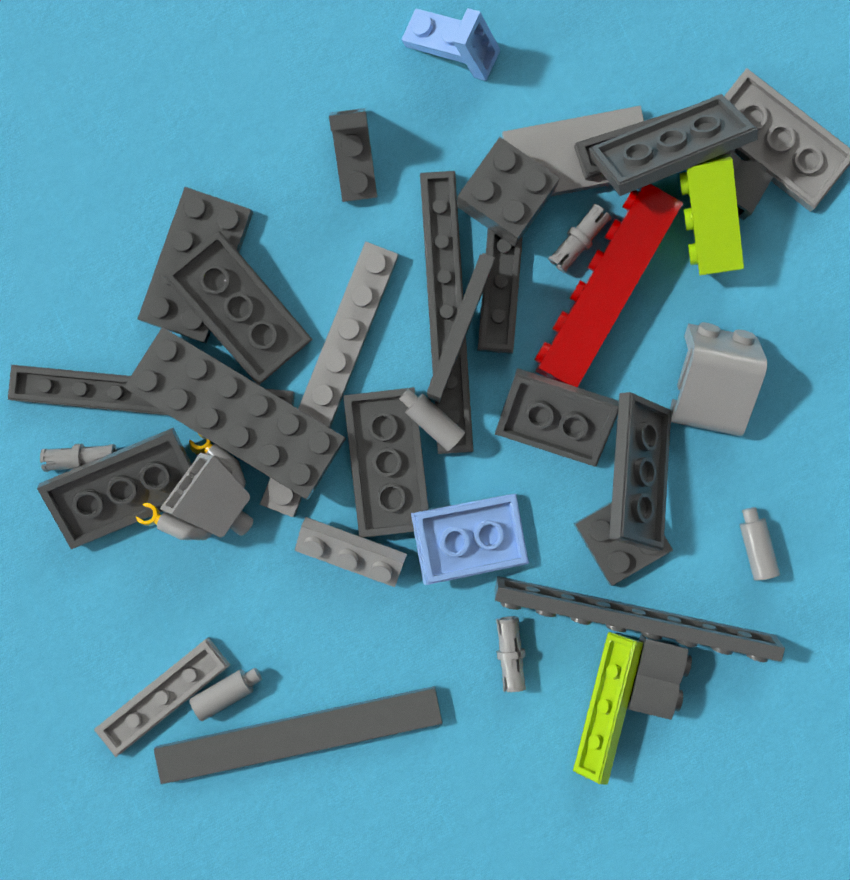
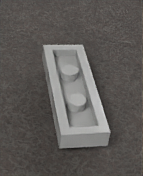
M305 517L302 523L295 551L392 587L396 586L407 556L406 553L308 517Z

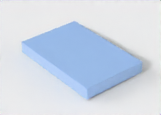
M516 493L411 513L424 585L529 564Z

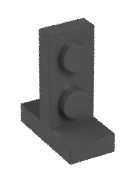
M366 108L331 112L329 122L333 134L342 202L376 198L377 189Z

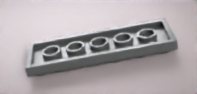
M163 327L124 386L128 391L306 500H309L346 440L344 436Z

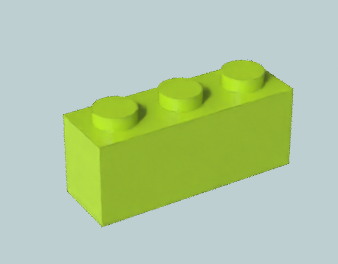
M724 154L686 169L687 172L679 173L682 195L689 194L691 208L684 209L686 231L694 230L695 243L688 244L690 264L698 265L699 276L744 269L733 159L731 154Z

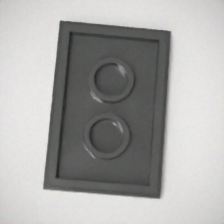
M517 368L495 430V435L596 467L617 418L619 401Z

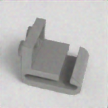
M703 322L699 325L688 323L684 335L688 352L677 383L678 390H680L678 399H672L671 422L743 436L767 370V358L759 339L753 333L746 330L738 329L734 332L721 330L718 326L711 323Z

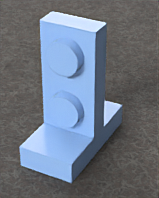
M467 8L462 20L415 9L401 39L407 48L465 63L474 78L484 81L487 80L500 52V48L481 12Z

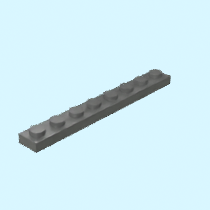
M497 576L494 589L495 601L500 602L503 607L519 610L521 607L535 609L538 614L546 617H556L557 614L568 616L572 621L579 624L590 625L592 622L606 624L607 628L617 632H626L627 629L639 631L643 636L654 640H661L662 637L676 639L679 644L687 647H697L698 644L710 646L718 653L732 655L733 652L743 653L750 659L758 662H768V659L781 662L785 651L783 644L773 634Z

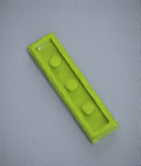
M608 632L573 768L574 772L604 785H608L643 647V642L614 632Z

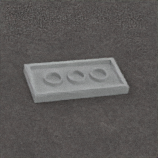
M746 68L724 97L757 128L758 140L736 148V154L745 161L755 160L766 167V172L773 177L771 182L811 212L850 165V148Z
M640 105L503 131L502 138L560 178L557 188L552 196L611 185L603 174L585 180L574 148L575 143L642 122L644 119Z

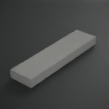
M209 637L206 638L94 729L113 755L117 757L228 668L230 663Z

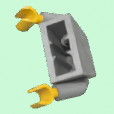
M199 434L201 438L206 440V443L202 446H197L192 440H189L190 449L193 453L198 454V456L160 509L165 513L161 515L157 507L150 503L142 504L143 506L153 510V517L148 521H144L139 517H136L139 523L146 526L156 524L158 530L180 540H207L211 535L222 538L229 528L242 536L251 528L253 518L242 511L250 500V494L244 489L246 480L240 463L225 449L217 444L212 445L210 440Z

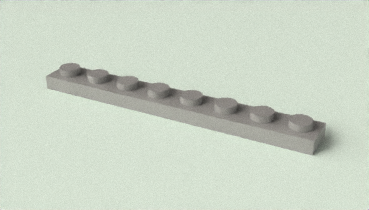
M366 241L298 408L329 428L332 425L399 257L397 253ZM270 478L260 505L290 517H295L302 497Z

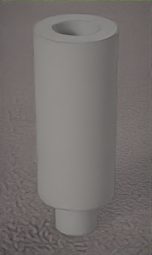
M408 388L399 398L408 407L405 413L447 451L451 450L465 434V431L423 393L416 396Z
M756 507L743 509L742 513L745 522L739 525L754 580H766L779 576L780 572L766 519H759Z
M253 668L246 673L240 669L190 698L191 707L198 719L204 721L253 692V685L260 682L262 677L257 668Z

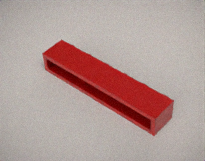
M652 184L642 187L639 191L634 190L630 192L622 208L628 210L621 222L617 219L614 220L604 237L610 241L605 251L597 250L587 267L592 271L586 283L580 280L569 299L575 301L569 313L562 311L552 327V330L557 332L552 343L544 342L534 359L539 362L535 370L537 373L571 386H579L683 204L682 201Z

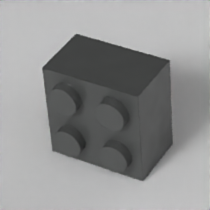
M499 137L457 196V207L516 247L555 192L560 178Z

